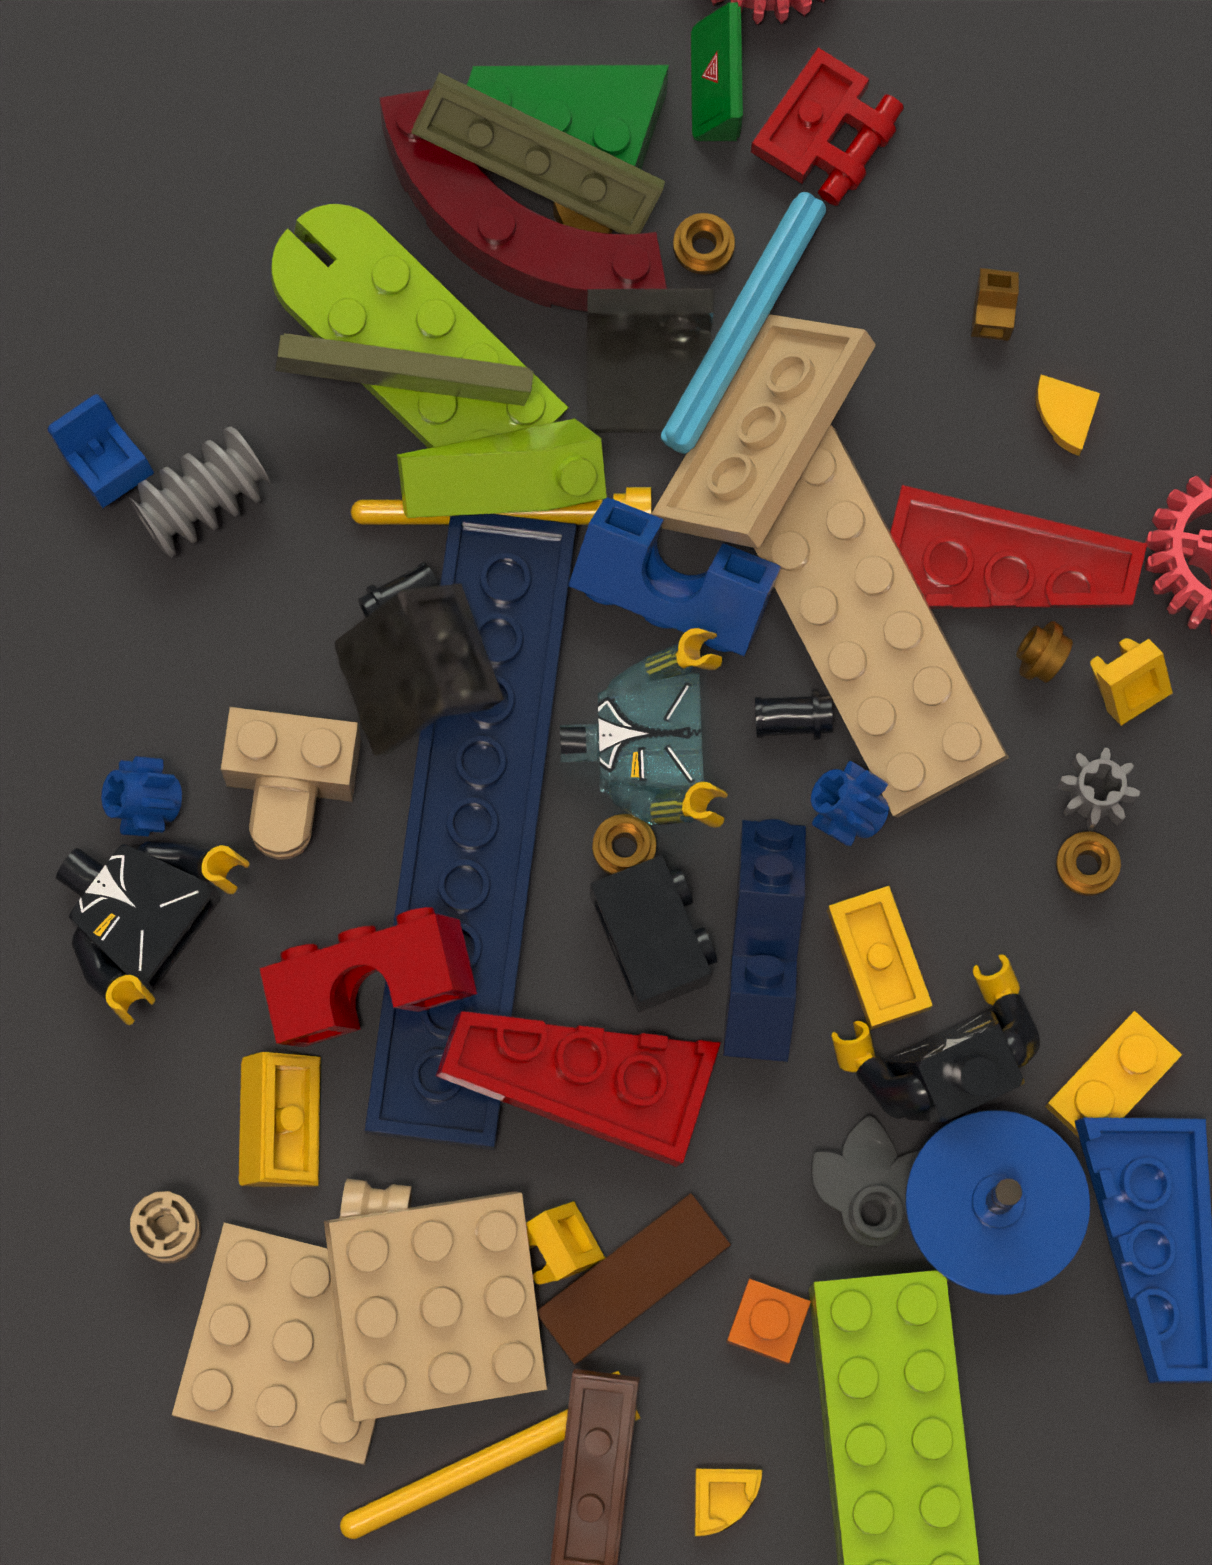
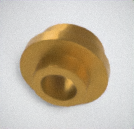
M708 213L694 214L683 220L675 231L673 239L675 257L690 272L701 275L718 272L730 262L734 253L735 238L733 231L722 218ZM705 238L713 242L715 249L710 253L701 254L693 248L692 244L698 239Z
M1051 621L1043 629L1036 625L1026 634L1016 653V657L1022 661L1019 669L1021 676L1028 680L1037 677L1047 683L1058 673L1073 645V641L1063 635V627Z
M630 814L614 815L602 822L597 828L592 844L593 855L599 867L607 874L612 875L653 859L656 853V838L651 827L641 818ZM626 837L635 843L637 849L632 856L622 858L613 852L612 844L618 838Z
M1080 832L1071 836L1063 843L1056 858V870L1061 882L1072 892L1084 896H1094L1108 890L1116 881L1121 868L1120 855L1116 846L1107 837L1096 832ZM1081 855L1092 856L1098 863V872L1094 875L1081 873L1076 865L1077 858Z

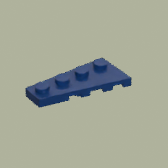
M1081 1118L1074 1121L1149 1383H1212V1216L1206 1119Z

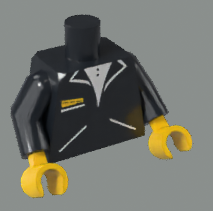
M147 841L135 849L122 844L105 866L81 849L76 848L60 866L56 874V880L81 896L72 909L69 918L76 928L71 945L86 983L106 1000L111 1009L125 1024L132 1025L135 1022L127 1013L129 1006L134 1001L146 999L151 1005L155 1003L152 993L220 902L216 888L208 882H212L227 894H234L237 891L238 887L226 879L227 873L234 866L242 865L248 868L250 864L228 846L220 845L213 849H208L190 843Z
M1003 954L998 955L1002 969L993 975L984 976L981 974L978 965L973 967V975L981 994L988 1004L993 1005V1010H987L885 1059L880 1056L875 1057L870 1029L862 1021L853 1022L856 1035L854 1040H842L836 1032H833L831 1035L839 1067L844 1071L857 1072L858 1080L885 1113L897 1119L906 1118L908 1120L928 1122L950 1120L1023 1085L1025 1081L1019 1068L1027 1065L1037 1054L1040 1048V1037L1023 998L1018 994L1020 985L1011 963Z

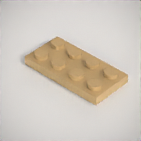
M769 314L695 447L685 455L651 513L664 519L662 528L759 549L876 346L867 331Z

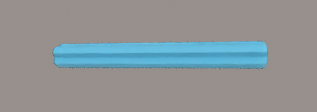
M801 192L791 202L661 433V440L676 452L686 454L695 447L826 213L824 202L815 198L811 193Z

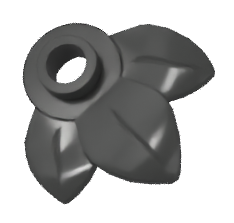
M869 1116L859 1122L848 1133L841 1149V1155L831 1152H816L813 1154L811 1162L812 1185L819 1199L840 1213L842 1227L853 1241L866 1247L882 1246L894 1240L903 1228L906 1215L905 1194L907 1181L913 1163L921 1150L898 1157L896 1149L884 1128L874 1117ZM865 1203L873 1204L879 1210L880 1220L876 1226H870L862 1219L861 1210Z

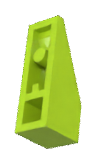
M575 418L397 454L403 510L407 518L549 511L607 498L601 438Z

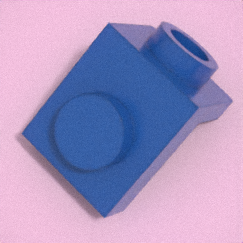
M98 394L91 396L48 426L47 430L68 467L102 508L154 474L146 457L117 424L107 404Z

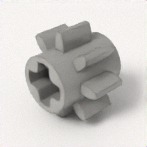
M1104 748L1099 758L1091 762L1081 753L1076 754L1072 760V766L1079 776H1062L1057 785V788L1062 791L1071 792V801L1063 812L1065 816L1078 812L1087 818V829L1090 831L1094 829L1101 818L1106 816L1117 826L1121 824L1126 816L1123 808L1119 805V801L1133 803L1140 795V791L1136 788L1127 787L1126 777L1134 765L1127 763L1120 767L1117 763L1111 761L1109 748ZM1093 778L1103 780V790L1108 793L1104 801L1094 799V788L1088 786Z

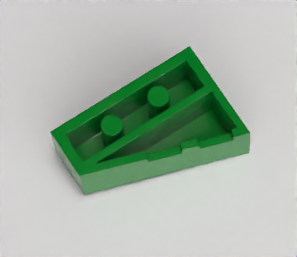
M669 65L473 66L467 86L642 169L667 94Z

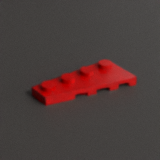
M905 485L901 486L890 530L930 609L1130 608L1134 602L1147 548L1146 543Z
M461 1011L455 1017L436 1077L677 1167L684 1162L721 1043L703 1040L696 1042L668 1039V1036L646 1033L632 1035L604 1031V1028L580 1025L576 1028L549 1025L539 1020Z

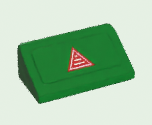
M729 2L696 23L691 31L692 136L696 141H737V137H740L743 100L741 7H738V2Z

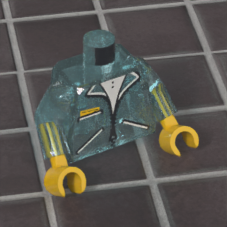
M700 628L686 631L680 638L679 644L645 657L610 680L606 690L597 693V724L560 725L561 763L598 762L599 791L609 794L616 806L649 825L691 823L696 819L709 827L717 828L724 823V817L715 812L706 811L707 805L712 799L716 797L726 798L728 794L715 785L704 782L699 673L689 674L693 667L715 670L721 666L722 656L715 654L700 656L702 644L708 639L716 638L717 634Z

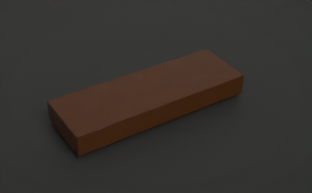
M690 1193L538 1309V1319L571 1363L576 1366L730 1248L731 1244L692 1193Z
M574 1369L572 1372L550 1565H619L640 1377Z

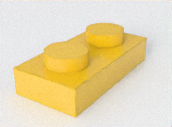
M886 886L829 905L827 913L869 1029L873 1030L931 1010L933 1005L890 887Z
M1134 1011L1045 1107L1079 1138L1074 1121L1081 1118H1124L1182 1054Z

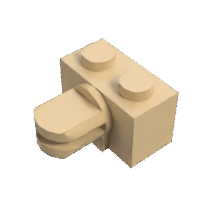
M230 707L221 772L226 786L254 790L249 832L256 848L265 856L283 860L291 859L303 853L310 842L317 797L353 802L361 744L357 722Z

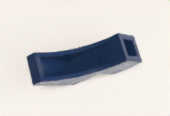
M766 819L761 822L742 820L735 921L725 1012L723 1056L788 1062L796 1003L797 955L805 900L806 826L791 825L778 819Z

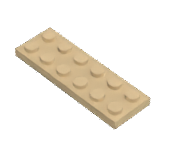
M830 425L760 548L754 549L758 557L781 566L774 587L870 772L887 782L888 786L882 795L887 800L892 815L898 818L1005 761L1009 756L839 434Z

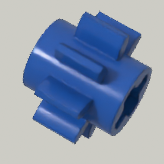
M135 756L133 761L121 760L119 762V770H113L107 775L102 787V806L104 812L110 818L122 819L120 834L148 837L150 832L163 833L165 831V823L172 822L178 815L182 803L181 785L174 775L162 774L163 759Z
M852 761L847 763L844 772L839 769H833L824 773L815 783L811 793L812 807L819 813L812 821V825L846 846L853 844L855 836L859 838L872 837L883 827L888 816L889 807L887 800L880 795L888 786L887 782Z

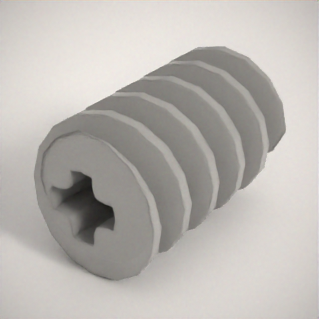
M232 426L223 430L226 450L213 441L206 440L202 443L204 464L191 454L186 453L180 457L183 477L169 467H164L159 470L161 491L147 480H143L138 483L141 503L138 504L129 497L133 508L160 549L171 558L176 555L172 537L174 534L178 533L191 544H194L198 541L194 527L196 520L199 519L214 531L219 528L215 508L221 506L232 516L236 517L240 514L236 498L237 494L241 492L257 504L261 501L257 482L263 479L269 485L271 484L263 466L246 440Z

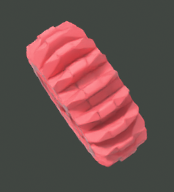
M1212 475L1209 486L1200 477L1194 476L1189 479L1186 485L1187 494L1177 489L1170 492L1166 499L1169 509H1157L1152 518V522L1159 530L1150 531L1145 539L1147 547L1157 552L1147 558L1145 562L1146 571L1164 574L1155 581L1152 587L1154 594L1163 595L1172 591L1175 596L1169 603L1167 610L1172 615L1179 613L1184 606L1192 611L1187 623L1189 629H1196L1204 618L1212 620V530L1201 529L1198 535L1184 532V528L1194 519L1212 513ZM1188 565L1199 567L1208 574L1211 580V589L1197 580Z

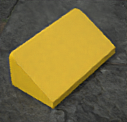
M260 1052L242 1059L239 1138V1184L241 1186H318L320 1057Z

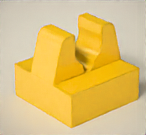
M1125 638L1118 642L1122 655L1109 664H1105L1099 656L1090 661L1094 679L1104 699L1106 710L1120 726L1173 693L1164 654L1150 639L1139 644L1132 639Z
M574 1201L546 1210L526 1222L529 1249L538 1246L546 1261L545 1267L533 1274V1280L536 1284L562 1280L586 1271L605 1259Z

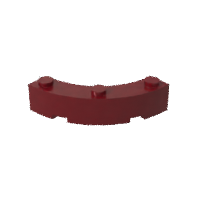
M431 89L379 97L382 129L388 153L401 186L405 192H408L414 205L426 219V225L432 233L458 259L480 276L504 290L538 305L551 308V304L567 309L589 312L590 317L638 319L665 316L667 287L656 232L606 234L574 228L541 216L519 204L500 190L475 163L411 133Z

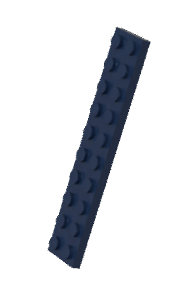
M499 514L450 516L393 926L397 925V915L424 907H433L436 914L460 919L477 994L421 1012L393 1008L390 990L385 980L365 1134L495 1150L501 1101L436 1077V1073L455 1017L461 1011L512 1017L576 524Z

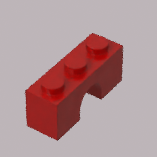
M433 907L418 908L397 915V925L376 931L375 926L357 927L339 933V944L319 949L317 944H305L282 951L280 953L281 962L259 968L276 1044L306 1047L361 1030L356 1012V995L362 982L377 971L383 975L388 984L393 1008L421 1012L476 995L477 990L460 919L436 914Z

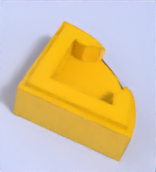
M1041 374L1035 398L1036 407L1042 421L1053 435L1054 441L1060 447L1080 456L1100 393Z
M695 1469L694 1537L719 1533L740 1520L749 1510L758 1494L762 1470Z

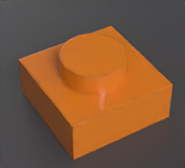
M749 1278L726 1343L788 1365L811 1301Z

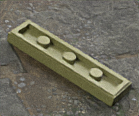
M440 72L411 131L414 135L621 234L641 233L664 189V180Z
M286 333L280 335L275 371L520 406H525L531 394L534 372L527 367Z

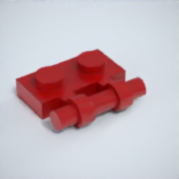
M818 47L753 140L751 153L801 184L815 165L829 175L818 190V194L827 203L837 206L848 190H856L867 174L864 166L875 150L888 144L896 132L894 123L904 110V106L898 99L888 94L883 96L875 109L860 101L868 89L870 79ZM844 122L854 127L858 132L845 152L830 144Z

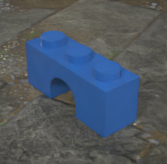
M609 497L603 499L589 522L568 586L584 592L588 598L597 603L617 605L642 615L646 621L660 628H674L684 633L693 628L714 632L717 634V637L708 639L704 644L717 651H732L745 656L759 628L781 566L722 543L706 572L698 575L678 573L664 563L658 552L657 539L664 519Z

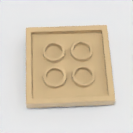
M514 1191L324 1221L350 1420L358 1422L547 1390L522 1193Z
M228 1223L223 1224L173 1408V1417L361 1465L366 1464L377 1418L353 1422L348 1416L327 1248Z

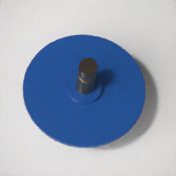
M991 1110L972 1113L958 1118L945 1125L927 1141L910 1170L905 1194V1207L913 1239L922 1255L935 1270L940 1272L949 1281L970 1291L987 1295H1013L1030 1291L1047 1283L1071 1262L1079 1250L1087 1231L1090 1215V1195L1086 1176L1079 1160L1068 1144L1056 1132L1031 1117L1015 1112Z

